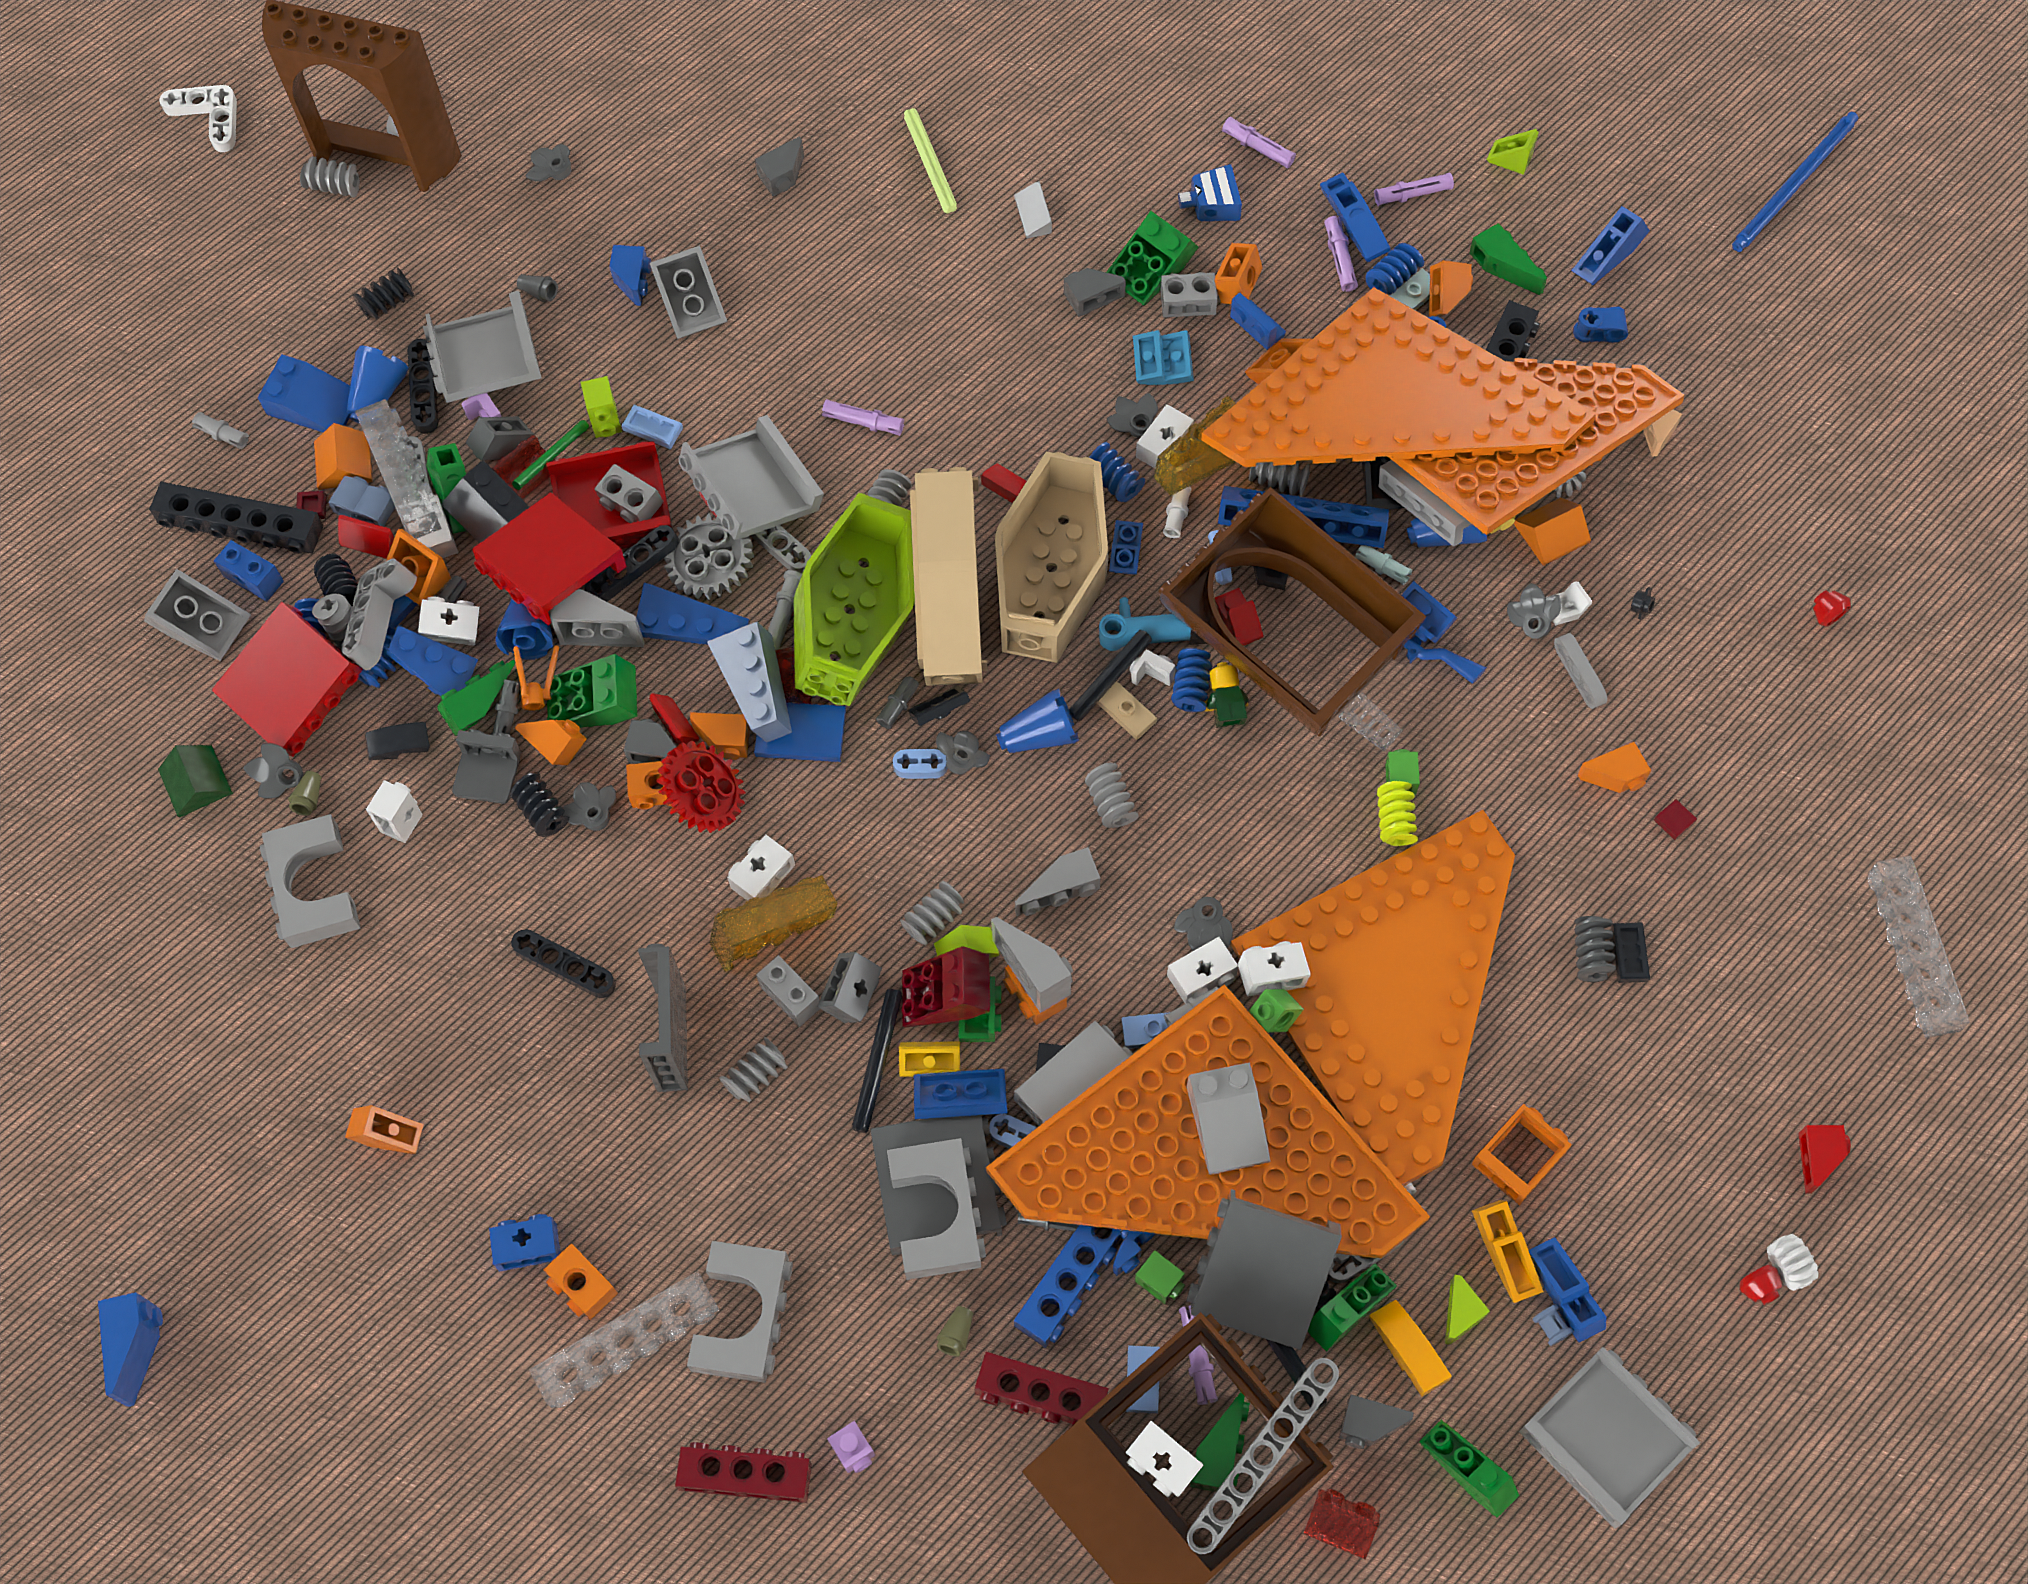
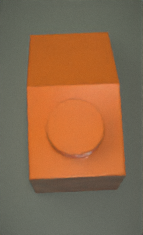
M1443 260L1430 266L1429 317H1441L1448 314L1471 291L1473 284L1472 264Z
M690 712V720L694 731L709 747L711 745L715 746L716 754L723 751V758L728 760L747 758L750 726L743 714Z
M568 719L520 723L515 727L552 765H568L587 740L579 732L580 727Z
M1632 742L1584 762L1579 770L1578 777L1582 781L1621 793L1628 789L1636 791L1646 784L1651 769L1635 742Z
M373 1105L353 1108L345 1138L373 1148L416 1154L424 1124Z

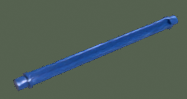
M1849 112L1839 120L1828 136L1821 141L1741 233L1736 236V240L1732 244V248L1735 251L1741 252L1751 244L1763 227L1785 205L1798 188L1831 153L1834 147L1854 128L1855 122L1858 120V115L1855 112Z

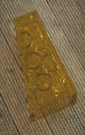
M1228 395L1221 400V404L1218 407L1209 410L1201 422L1193 424L1185 436L1176 439L1157 456L1154 479L1170 496L1235 463L1234 460L1201 440L1202 432L1236 404Z
M822 875L815 878L806 877L800 880L797 885L789 888L780 887L763 898L754 897L737 908L721 910L714 918L709 943L724 972L734 968L733 961L743 956L748 961L758 956L757 952L765 945L771 943L776 947L784 943L793 931L796 930L797 934L800 935L833 918L838 903Z

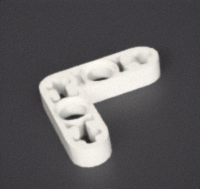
M216 85L165 91L160 96V104L164 112L169 116L210 113L209 139L216 151L227 152L235 146L237 100L229 86ZM197 97L204 98V100L199 104L192 103V101ZM223 97L225 105H222L220 102L223 99ZM222 115L229 116L224 122L217 121L218 117ZM221 132H224V134H225V137H223V141H221V140H222V134H221Z

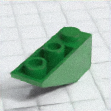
M1497 223L1473 237L1469 254L1485 272L1535 294H1543L1547 281L1545 272L1542 268L1535 265L1525 249L1519 247L1509 231L1504 230Z
M455 443L428 448L426 468L442 504L454 487L466 475V471ZM443 508L452 533L466 531Z
M514 659L506 664L503 660L489 668L491 673L482 678L478 674L465 682L467 687L458 692L455 688L451 689L441 696L442 701L437 709L455 737L458 731H466L480 723L504 684V679H507L516 663Z
M1374 1263L1316 1313L1311 1319L1307 1332L1327 1352L1382 1302L1397 1285Z
M1242 1392L1238 1394L1197 1448L1194 1457L1203 1466L1191 1480L1190 1487L1216 1492L1235 1467L1236 1453L1242 1454L1245 1435L1239 1434L1241 1421L1247 1422L1250 1406L1249 1402H1244L1245 1396ZM1239 1474L1234 1477V1487H1237Z
M1442 1419L1419 1441L1466 1492L1496 1518L1519 1496L1512 1476Z

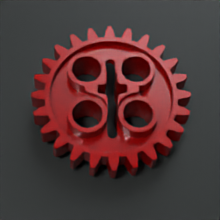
M690 741L688 744L683 742L669 751L667 756L661 760L663 765L657 770L662 775L657 779V782L664 785L658 791L659 794L667 796L663 804H671L673 808L670 810V814L678 813L680 815L679 823L686 819L688 821V829H692L697 825L700 833L706 829L709 833H712L716 829L721 831L736 820L735 817L741 814L742 811L739 808L745 802L740 797L746 794V792L738 787L744 782L735 777L739 769L730 768L733 760L730 759L725 762L723 760V751L716 754L715 746L711 745L706 749L703 741L698 745L694 741Z

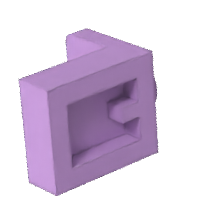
M487 393L471 396L462 402V407L469 420L478 416L502 417Z
M855 1421L827 1438L847 1473L853 1470L855 1473H858L872 1464L871 1458L875 1456L874 1451Z

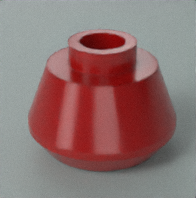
M1825 590L1813 601L1816 604L1813 607V611L1818 624L1826 627L1839 620L1851 608V599L1835 590L1830 593Z
M1770 1264L1750 1273L1739 1283V1290L1755 1303L1761 1301L1763 1305H1767L1780 1297L1778 1291L1782 1288L1779 1270Z

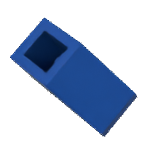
M613 245L609 266L613 282L636 306H641L643 295L646 296L648 292L646 273L650 274L651 258L647 257L645 247Z

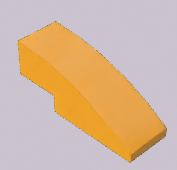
M1498 1200L1472 1210L1488 1253L1512 1302L1516 1303L1542 1293L1543 1289L1522 1232L1517 1230L1508 1202Z
M1397 1300L1390 1302L1369 1315L1402 1371H1406L1421 1397L1451 1379L1452 1376L1441 1358Z

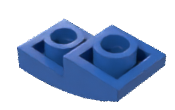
M1116 520L1109 572L1137 575L1143 523Z
M1130 1231L1119 1248L1113 1264V1272L1116 1276L1123 1271L1128 1274L1140 1264L1139 1258L1141 1257L1142 1249L1137 1243L1140 1242L1144 1245L1156 1233Z

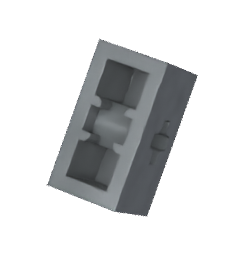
M857 952L839 953L817 1007L843 1023L861 1022L868 1012V1004L873 991L879 984L882 968Z

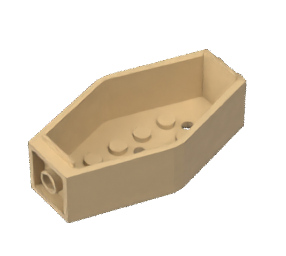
M1046 452L997 527L995 549L1002 652L1057 663L1104 588L1107 579L1108 541L1101 462L1088 457H1072L1061 452ZM1061 518L1069 520L1065 525L1060 524L1058 521ZM1053 565L1057 568V570L1055 572H1049L1046 568L1048 566ZM1040 613L1043 614L1045 618L1043 619L1034 616Z
M953 467L949 469V472H938L934 468L923 469L921 473H915V490H910L917 657L919 668L924 669L926 686L983 683L982 671H988L987 660H982L973 493V491H979L978 477H972V470L966 471L964 467Z

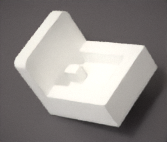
M1579 582L1571 583L1565 592L1554 594L1560 595L1561 611L1559 616L1552 622L1556 626L1577 620L1592 604L1591 598Z
M1146 649L1142 656L1137 657L1130 666L1132 683L1138 685L1146 673L1170 686L1175 676V664L1164 655L1158 656Z

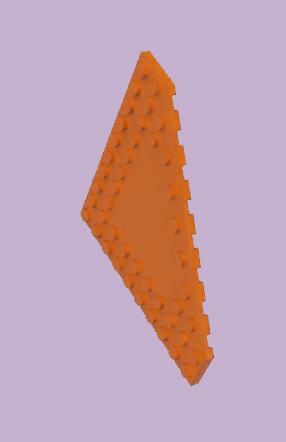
M1373 287L1202 432L1201 440L1244 467H1256V463L1273 462V466L1296 465V461L1312 460L1313 464L1336 463V459L1352 458V462L1375 461L1376 457L1392 456V460L1415 459V455L1431 454L1432 458L1455 457V453L1471 452L1472 456L1494 455L1495 451L1511 450V454L1534 453L1535 449L1550 448L1551 452H1560L1567 448L1595 421L1597 413Z
M1515 358L1514 362H1506L1597 413L1595 421L1567 448L1560 452H1551L1550 448L1535 449L1534 453L1511 454V450L1495 451L1494 455L1472 456L1471 452L1455 453V457L1432 458L1431 454L1415 455V459L1392 461L1487 535L1682 404L1685 395L1644 365H1632L1631 368H1616L1615 363L1593 362L1592 366L1576 365V361L1554 360L1553 364L1537 363V359Z
M1484 810L1465 818L1231 941V947L1239 960L1243 951L1253 946L1267 948L1284 941H1288L1291 944L1301 942L1311 975L1305 987L1286 990L1304 1009L1286 1033L1332 1106L1403 1186L1412 1183L1443 1165L1515 859L1514 852Z
M1225 984L986 1167V1172L1025 1219L1208 1239L1211 1227L1217 1228L1221 1218L1217 1217L1220 1201L1222 1198L1227 1199L1230 1190L1233 1189L1235 1190V1197L1325 1227L1328 1220L1340 1224L1342 1238L1336 1254L1382 1259L1430 1218L1429 1214ZM1250 1062L1258 1091L1270 1162L1209 1175L1187 1091L1188 1077L1195 1073Z

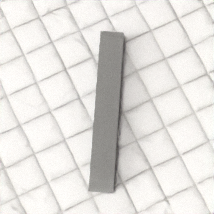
M1319 1358L1308 1366L1190 1526L1187 1541L1189 1547L1194 1552L1207 1554L1217 1546L1331 1391L1339 1378L1338 1367L1332 1360ZM1325 1363L1332 1369V1378L1329 1382L1320 1383L1315 1379L1314 1369L1318 1364ZM1305 1390L1312 1396V1405L1307 1410H1299L1294 1404V1396L1299 1391ZM1279 1418H1287L1293 1425V1430L1288 1437H1279L1274 1432V1423ZM1260 1445H1266L1272 1450L1273 1457L1268 1464L1260 1465L1254 1460V1450ZM1241 1472L1249 1474L1253 1480L1252 1487L1246 1492L1236 1490L1233 1485L1234 1477ZM1226 1500L1232 1505L1233 1510L1229 1518L1219 1519L1214 1515L1213 1506L1217 1501ZM1199 1528L1208 1529L1212 1534L1211 1543L1205 1547L1196 1545L1192 1538L1194 1531Z

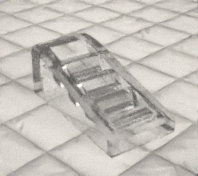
M1362 692L1338 715L1343 722L1383 751L1403 732L1394 721ZM1357 708L1362 710L1359 715L1354 713ZM1368 714L1372 718L1365 723L1363 718ZM1377 721L1381 725L1374 731L1371 727ZM1387 728L1390 733L1382 739L1379 735Z

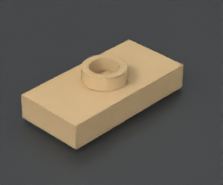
M1115 682L1097 702L1105 712L1136 740L1157 723V717L1118 682Z

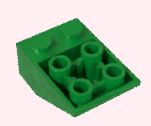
M1150 211L1106 273L1124 277L1126 280L1125 292L1145 306L1160 292L1161 276L1180 273L1199 247L1190 238Z
M616 654L553 676L550 689L551 699L547 700V720L568 719L576 723L580 728L614 725L638 716L635 665Z

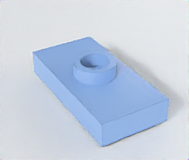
M633 405L622 424V429L625 432L648 441H654L658 445L671 449L680 435L683 425L678 421Z
M1168 1013L1122 1017L1125 1047L1128 1049L1141 1048L1167 1029L1168 1025L1165 1022L1164 1015Z
M1128 1345L1127 1377L1160 1347ZM1159 1381L1130 1406L1126 1412L1158 1413Z

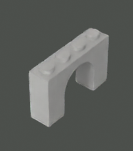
M331 814L262 833L264 844L260 845V852L263 860L268 862L269 870L265 871V877L269 887H273L274 896L270 897L274 913H278L280 922L276 923V931L280 940H285L290 948L361 929L355 902L348 892L316 901H303L292 895L293 878L305 863L316 858L344 851L338 824Z
M959 1138L887 1150L893 1188L923 1183L939 1184L947 1188L955 1196L959 1204L955 1221L943 1233L932 1237L900 1242L906 1280L981 1268L980 1258L986 1257L984 1239H977L975 1227H981L979 1208H972L971 1197L977 1195L974 1177L967 1178L966 1167L972 1166L969 1147L963 1148L962 1140Z
M712 1241L706 1268L709 1278L742 1283L752 1287L761 1296L762 1313L756 1326L749 1333L739 1338L723 1339L693 1334L687 1367L691 1372L766 1383L767 1374H773L775 1355H771L773 1343L779 1342L781 1324H777L779 1311L784 1312L787 1301V1293L783 1292L785 1280L790 1281L793 1262H789L786 1251Z

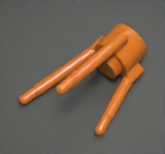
M555 645L553 648L544 689L541 688L539 683H526L519 647L515 646L513 650L521 686L522 709L529 711L543 709L545 706L544 700L551 699L550 689L559 646Z

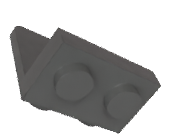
M474 729L468 732L458 731L456 742L462 755L452 788L454 796L501 804L507 803L510 799L522 753L515 738L504 733L488 735Z

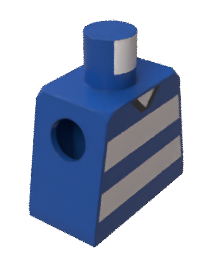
M1225 165L1194 175L1191 181V191L1178 193L1180 209L1195 207L1199 221L1240 220L1242 203L1232 165Z

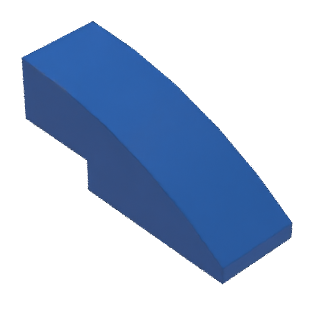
M1554 1237L1529 1249L1528 1251L1538 1276L1554 1305L1557 1304L1559 1307L1558 1312L1566 1325L1574 1330L1572 1334L1578 1343L1605 1330L1606 1315L1589 1293L1588 1283L1557 1239Z

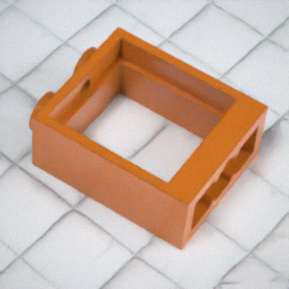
M1523 1104L1479 1152L1472 1165L1520 1206L1563 1158L1572 1144L1568 1142V1137L1564 1132L1549 1126L1538 1110L1532 1107L1528 1108ZM1519 1123L1554 1152L1553 1156L1528 1184L1492 1154Z

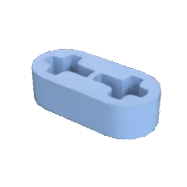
M938 749L900 750L893 757L894 772L897 776L905 779L940 778L947 771L946 755ZM904 759H909L910 764L907 769H903L902 766ZM932 759H938L939 764L935 769L931 768Z
M1006 1114L993 1117L989 1125L992 1140L1008 1149L1022 1140L1019 1136L1026 1137L1037 1128ZM1004 1123H1007L1008 1130L1015 1133V1135L1004 1132L1000 1136L996 1126L1001 1127Z

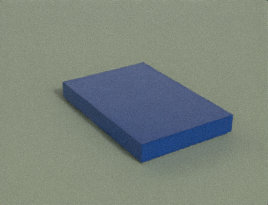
M786 703L792 733L769 742H765L756 734L755 757L841 762L846 706Z
M1005 1069L914 1075L915 1119L1007 1113Z

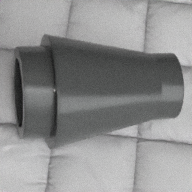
M521 274L516 283L519 290L525 291L541 302L552 301L558 291L557 282L550 276Z

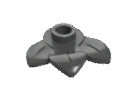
M558 144L552 150L549 148L534 150L530 158L535 166L525 175L526 178L537 182H542L550 177H553L555 180L567 178L572 171L569 160V148L564 144Z
M1150 393L1142 396L1138 403L1118 396L1115 404L1116 414L1107 417V422L1112 429L1118 432H1129L1134 437L1141 438L1154 421L1153 418L1158 412L1157 403Z
M1530 583L1524 588L1520 596V602H1509L1507 605L1510 621L1515 626L1522 627L1524 633L1533 639H1540L1546 636L1551 629V622L1559 616L1561 611L1560 595H1551L1546 598L1541 588L1534 583ZM1538 620V627L1536 629H1533L1534 621Z
M960 731L955 737L939 732L936 737L937 748L946 755L947 768L955 774L963 775L971 770L972 767L982 768L989 762L990 755L982 750H978V739L969 731Z
M262 743V757L252 759L243 768L251 778L261 783L258 796L262 798L272 799L279 797L286 788L296 787L303 777V769L300 764L290 760L286 749L274 743ZM286 769H290L293 771L294 775L291 777H287L284 775L283 771Z
M582 782L574 790V802L563 806L565 810L563 816L570 817L568 823L572 825L583 824L587 829L600 831L609 823V810L617 800L616 791L612 785L606 786L599 791L592 783Z
M1213 897L1199 899L1194 908L1183 910L1175 921V931L1188 933V944L1192 951L1217 937H1220L1226 948L1231 944L1233 937L1232 924L1223 916L1221 903ZM1206 906H1211L1214 909L1213 914L1209 917L1204 916L1202 913L1203 908Z

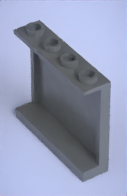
M650 944L647 948H638V954L654 990L658 994L659 1042L639 1043V1056L657 1092L688 1090L686 986L670 947H665L663 944Z
M981 1115L928 1118L870 1129L892 1256L902 1254L900 1244L902 1241L932 1237L946 1231L957 1217L959 1204L955 1196L947 1188L939 1184L923 1183L893 1188L887 1150L961 1138L963 1148L969 1147L972 1166L966 1167L967 1178L974 1177L977 1196L971 1197L972 1208H979L981 1227H975L976 1235L997 1232V1236H1002L1001 1226L1007 1225L1004 1206L997 1207L996 1196L1001 1195V1190L986 1172V1167L995 1160L993 1147L987 1148L985 1137L990 1136L987 1118L981 1119Z
M1231 1189L1228 1198H1222L1220 1201L1217 1217L1221 1218L1217 1228L1212 1226L1209 1232L1207 1245L1210 1246L1207 1256L1202 1255L1197 1267V1273L1200 1274L1198 1283H1192L1188 1292L1187 1302L1191 1303V1315L1197 1316L1201 1312L1206 1317L1210 1313L1221 1325L1301 1350L1342 1238L1341 1225L1328 1220L1325 1227L1236 1198L1235 1190Z

